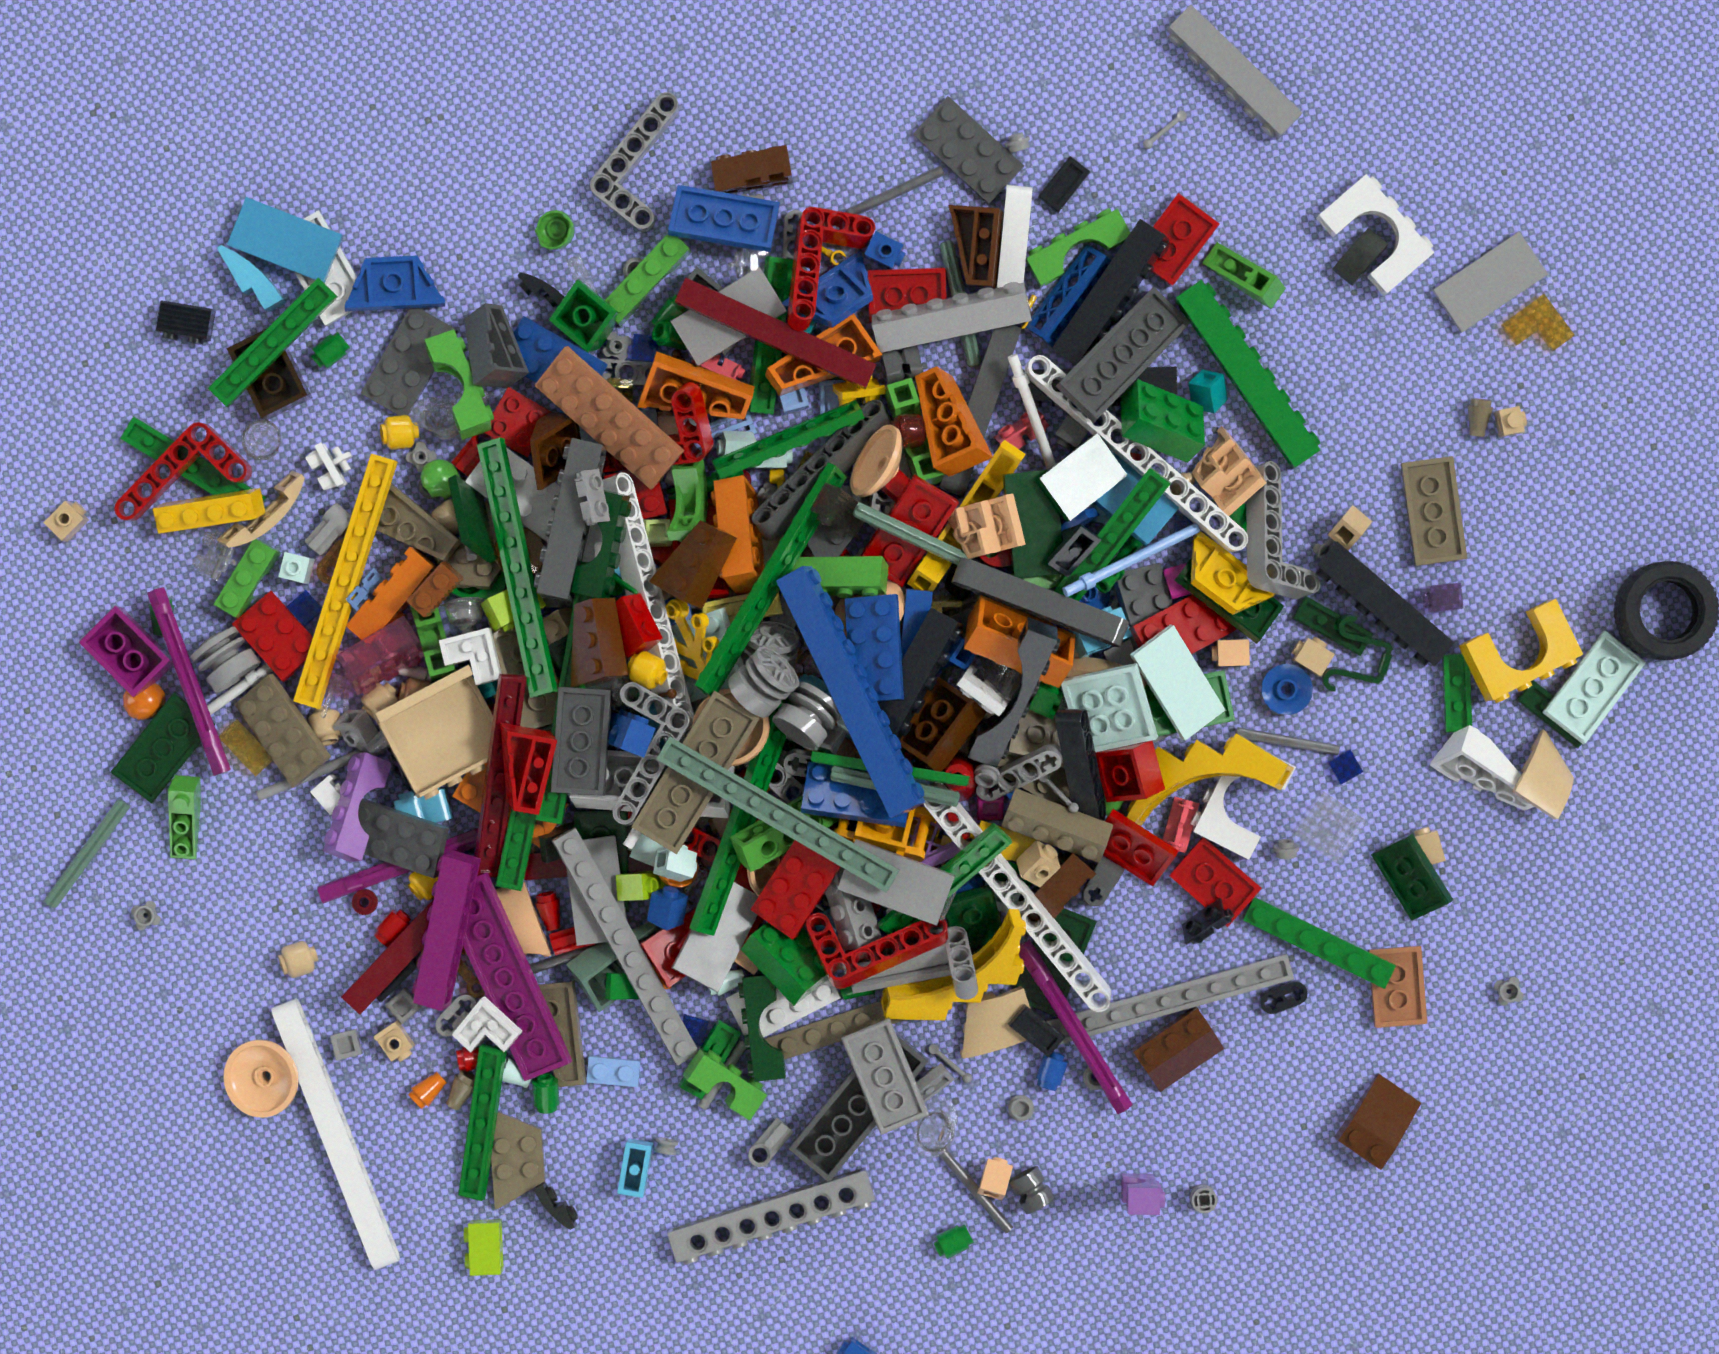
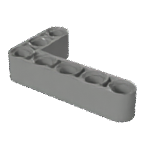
M670 92L661 93L656 97L590 181L591 191L596 198L640 232H648L654 227L655 216L649 207L621 185L678 115L680 109L678 100ZM666 100L674 102V107L669 112H664L660 109L662 102ZM650 120L658 123L657 129L653 132H648L644 129L646 122ZM634 140L642 143V147L638 152L628 150L629 144ZM616 161L625 162L626 167L622 172L617 173L612 170V166ZM600 181H607L610 184L609 189L604 193L596 191V185ZM620 197L629 198L630 204L627 208L619 209L616 207V202ZM640 213L650 215V220L647 224H637L636 218Z
M1273 461L1257 465L1255 467L1267 483L1246 501L1248 535L1247 577L1249 583L1257 589L1292 599H1299L1314 594L1320 589L1318 575L1311 570L1282 562L1280 468Z
M629 682L621 688L620 698L622 702L661 724L651 741L645 757H642L613 808L614 819L623 825H632L668 767L656 760L661 751L659 747L661 739L670 736L682 743L692 726V718L685 710L643 686ZM637 688L640 692L639 699L635 702H630L627 694L629 690ZM655 701H660L663 705V709L658 715H652L650 712V706ZM678 714H683L685 717V724L681 728H675L672 722L673 718ZM651 760H656L659 764V769L654 774H649L646 770L647 763ZM638 783H643L646 787L645 794L641 797H636L633 793V788ZM624 806H630L632 809V817L628 820H623L620 817V811Z
M959 926L948 927V939L943 945L865 979L869 980L949 963L956 996L966 1000L975 997L978 993L977 978L967 932ZM942 929L933 930L929 932L931 934L937 935L942 932ZM909 938L905 943L915 945L919 940ZM887 948L881 954L890 956L894 953V950ZM855 949L844 951V953H849ZM862 959L858 962V965L865 967L871 961Z

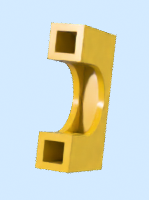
M1556 598L1547 600L1525 611L1537 634L1539 653L1535 662L1523 671L1513 669L1504 663L1489 633L1480 634L1458 645L1485 701L1494 700L1495 703H1499L1510 697L1509 692L1515 689L1518 692L1532 686V680L1538 677L1540 680L1549 678L1555 674L1554 669L1560 666L1563 669L1577 663L1576 658L1583 655Z

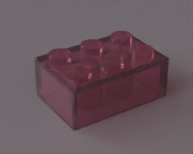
M402 616L339 653L336 657L341 671L358 696L361 693L368 694L377 687L376 683H380L383 680H392L399 674L401 669L407 666L408 668L414 667L421 662L424 653L419 638L405 616Z

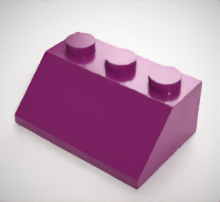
M116 605L79 641L132 697L137 696L156 683L173 666L171 656L122 607Z

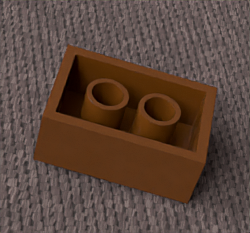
M938 677L931 691L928 690L923 698L925 700L923 708L918 714H914L909 733L905 737L902 736L900 743L901 749L933 771L943 772L987 712L973 699L968 698L961 691Z

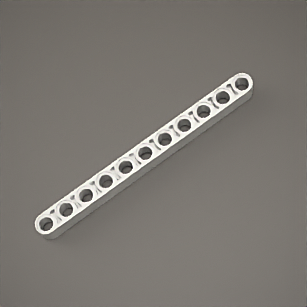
M1042 355L1034 356L1027 362L1024 372H1027L1029 380L1092 435L1098 433L1107 447L1141 476H1144L1152 465H1157L1161 469L1163 477L1170 482L1178 483L1181 487L1179 495L1172 494L1170 486L1163 494L1179 507L1178 510L1190 521L1196 523L1214 542L1231 553L1246 547L1248 535L1245 530L1151 448L1125 437H1122L1120 444L1114 443L1111 440V432L1118 431L1122 435V425L1109 411L1106 410L1101 415L1103 420L1102 426H1095L1080 409H1075L1072 406L1071 401L1062 392L1054 391L1051 385L1052 381L1055 379L1061 381L1066 374L1053 362ZM1034 362L1042 364L1044 368L1042 375H1037L1032 371V364ZM1132 448H1137L1141 451L1142 458L1140 461L1132 459L1130 455ZM1191 499H1196L1200 503L1201 507L1198 513L1190 509L1189 503ZM1211 516L1219 519L1220 527L1218 530L1211 528L1209 525ZM1231 533L1239 537L1240 541L1237 547L1229 543V535Z
M619 473L603 479L604 490L630 496L631 512L626 517L624 524L626 536L623 543H620L618 552L621 555L619 569L622 580L635 588L638 593H641L663 637L648 652L662 658L666 663V671H668L666 681L662 685L651 689V692L659 694L667 692L669 689H675L677 696L674 699H669L668 697L664 699L689 713L693 722L694 713L662 591L659 587L648 582L656 573V568L632 478L628 474ZM625 589L626 596L633 595V593ZM655 701L658 715L661 713L663 705L660 701ZM678 714L673 718V726L675 728L683 727L685 724L683 714ZM664 737L665 743L669 737Z
M940 782L929 784L930 786L948 789ZM925 801L924 806L960 850L970 843L963 839V833H972L976 838L983 832L960 803L953 807ZM946 813H956L959 820L949 821L946 818ZM1000 853L979 871L980 875L1008 909H1019L1021 918L1026 923V931L1087 1006L1095 1012L1105 1011L1111 1001L1109 985ZM1004 873L1007 875L1008 880L998 881L995 874ZM1013 893H1020L1025 899L1023 901H1015L1011 895ZM1037 913L1041 919L1039 921H1031L1027 915ZM1046 933H1053L1057 939L1055 941H1048L1044 938V935ZM1069 953L1073 956V959L1071 961H1064L1060 955ZM1085 973L1089 976V980L1081 981L1076 975ZM1102 993L1106 998L1105 1000L1098 1001L1093 998V994Z
M297 998L272 1008L273 1018L286 1051L290 1054L296 1065L299 1084L369 1261L374 1270L400 1261L397 1246L303 1008Z

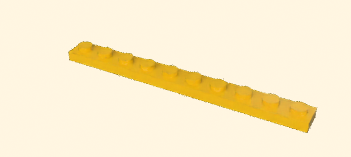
M375 454L370 455L294 696V702L316 709L321 708L352 610V606L347 602L346 598L360 584L398 463L395 460ZM357 592L352 596L351 600L355 598Z

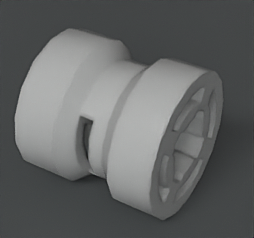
M1199 1184L1193 1187L1189 1196L1192 1206L1200 1213H1209L1217 1205L1218 1199L1215 1192L1206 1184Z

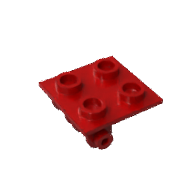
M507 387L493 412L494 420H491V430L484 433L494 439L504 438L506 446L528 458L531 452L530 439L536 422L551 411L512 388Z

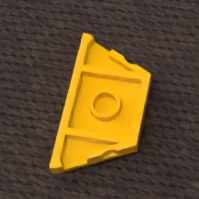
M1200 531L1193 536L1191 584L1232 615L1275 595V593L1253 587L1247 577V565Z

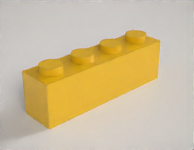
M260 488L165 502L153 508L158 534L252 520L266 513Z

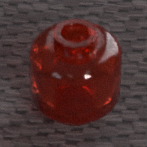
M917 413L899 414L890 423V425L898 428L901 433L902 448L920 447L923 445L925 438H927L925 421Z

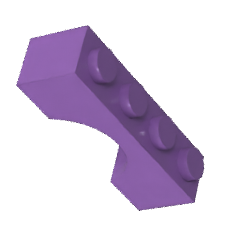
M367 752L353 754L347 765L348 773L346 779L340 787L338 805L332 812L333 821L330 830L324 838L325 846L323 852L348 862L362 861L369 835L363 830L359 822V804L364 795L370 790L385 788L391 768L390 762Z
M1122 1173L1121 1200L1123 1203H1126L1127 1213L1131 1215H1160V1208H1165V1192H1163L1161 1184H1159V1181H1156L1154 1175Z

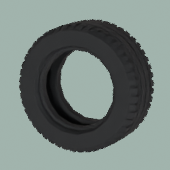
M1662 561L1640 567L1623 581L1624 583L1621 584L1615 597V608H1613L1614 622L1617 625V630H1619V635L1622 636L1623 641L1632 650L1650 659L1676 660L1693 655L1709 642L1713 632L1716 630L1715 627L1718 625L1719 600L1716 597L1715 588L1701 571H1697L1698 569L1693 568L1691 565H1686V563ZM1660 582L1673 583L1682 588L1690 598L1692 606L1691 622L1685 632L1670 640L1659 639L1649 633L1642 623L1640 615L1642 598L1648 589Z

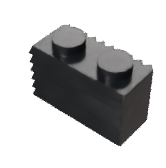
M161 300L156 331L163 333L162 338L178 341V336L187 337L189 343L203 345L204 340L211 341L216 311L211 308Z

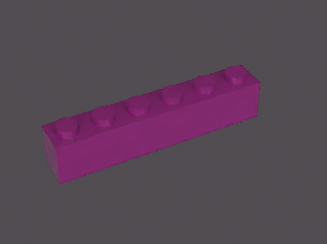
M451 850L441 856L438 861V881L434 883L432 889L434 901L427 913L429 926L422 938L424 950L417 963L419 975L412 987V993H414L413 1003L443 1011L451 1005L481 858Z

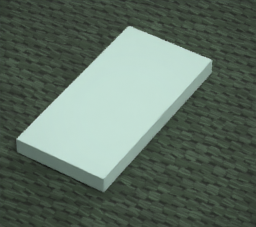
M1174 625L1167 626L1130 654L1182 740L1186 741L1225 711V708Z
M1603 631L1542 713L1579 742L1586 744L1646 662L1607 631Z

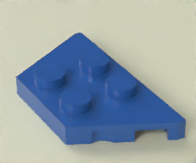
M856 252L819 277L813 322L833 328L873 301V294L862 252ZM800 290L801 293L808 294L806 291ZM789 298L782 302L787 310L786 313H788ZM797 313L800 317H806L802 313Z
M418 255L365 258L362 264L361 271L354 282L350 296L346 300L345 312L445 307V299L435 287L431 276L425 271Z

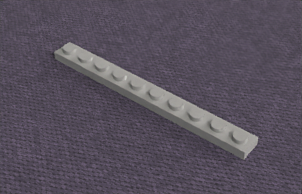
M572 828L551 840L675 1065L678 1066L692 1058L698 1052L694 1041L577 829Z
M1282 954L1110 1002L1109 1007L1102 1012H1095L1089 1008L1075 1012L1088 1035L1093 1036L1294 979L1288 955ZM1058 1017L1046 1020L1065 1036L1059 1045L1073 1041Z

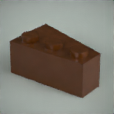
M787 144L759 151H745L741 155L732 157L730 154L720 155L716 157V160L711 161L715 191L731 194L793 183Z
M948 205L966 284L974 289L997 288L1004 213L1000 208Z
M700 520L648 582L686 603L703 609L737 538Z
M594 598L574 604L571 687L596 686L627 676L628 670L615 598Z
M1068 851L1065 854L1060 852L1057 856L1061 868L1041 887L1036 886L1032 891L1053 918L1064 909L1066 903L1073 896L1075 897L1081 891L1079 888L1088 878L1092 879L1096 875L1074 853ZM1022 895L1018 901H1023L1025 899ZM1037 913L1027 915L1031 921H1039L1041 919Z

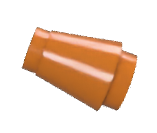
M436 1071L433 1075L411 1088L412 1091L408 1095L423 1109L426 1105L429 1107L447 1082Z

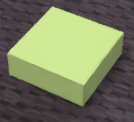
M670 519L644 520L650 547H671L672 541H668L666 532L670 525Z

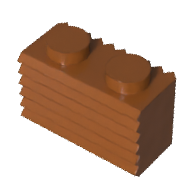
M441 562L406 601L423 617H428L432 615V612L436 611L435 609L442 604V601L446 600V597L449 596V593L453 592L456 585L463 581V576L448 562Z

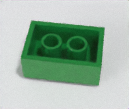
M1139 379L1120 397L1122 437L1187 463L1205 446L1202 405Z
M767 922L756 930L741 948V951L793 1006L828 979L808 932L803 927L796 938L792 940Z

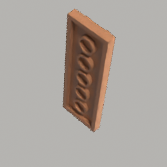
M568 346L562 349L534 385L593 439L602 444L612 456L650 490L659 483L685 451Z

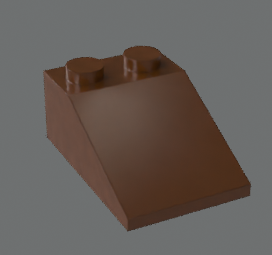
M548 413L537 420L533 430L530 445L537 490H543L558 480L560 469L565 470L566 460L563 459L566 444H571L572 438L581 440L579 425L565 413Z
M1378 1073L1334 1137L1369 1163L1382 1170L1396 1150L1421 1102Z

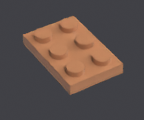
M1421 946L1368 949V952L1396 965L1385 989L1371 983L1374 1027L1427 1024Z

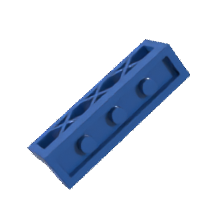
M1086 245L1032 315V321H1029L1025 328L1040 337L1052 348L1111 260L1103 253ZM1090 255L1096 257L1091 265L1084 267V263ZM1078 277L1077 283L1069 287L1068 283L1071 279ZM1063 297L1061 304L1053 308L1055 300ZM1047 317V322L1041 330L1037 329L1035 326L1038 322Z

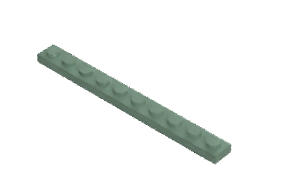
M670 736L656 760L887 893L900 871Z

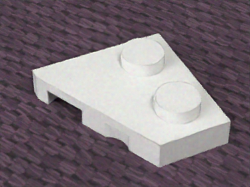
M971 664L957 684L960 687V691L968 698L974 697L982 703V708L988 713H995L1000 716L1009 701L988 680L982 682L974 675L977 669Z

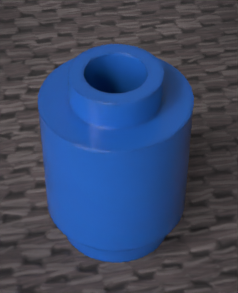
M1055 1051L1049 1057L1043 1054L1036 1076L1038 1086L1052 1091H1056L1057 1087L1061 1086L1068 1061L1064 1060L1065 1055Z

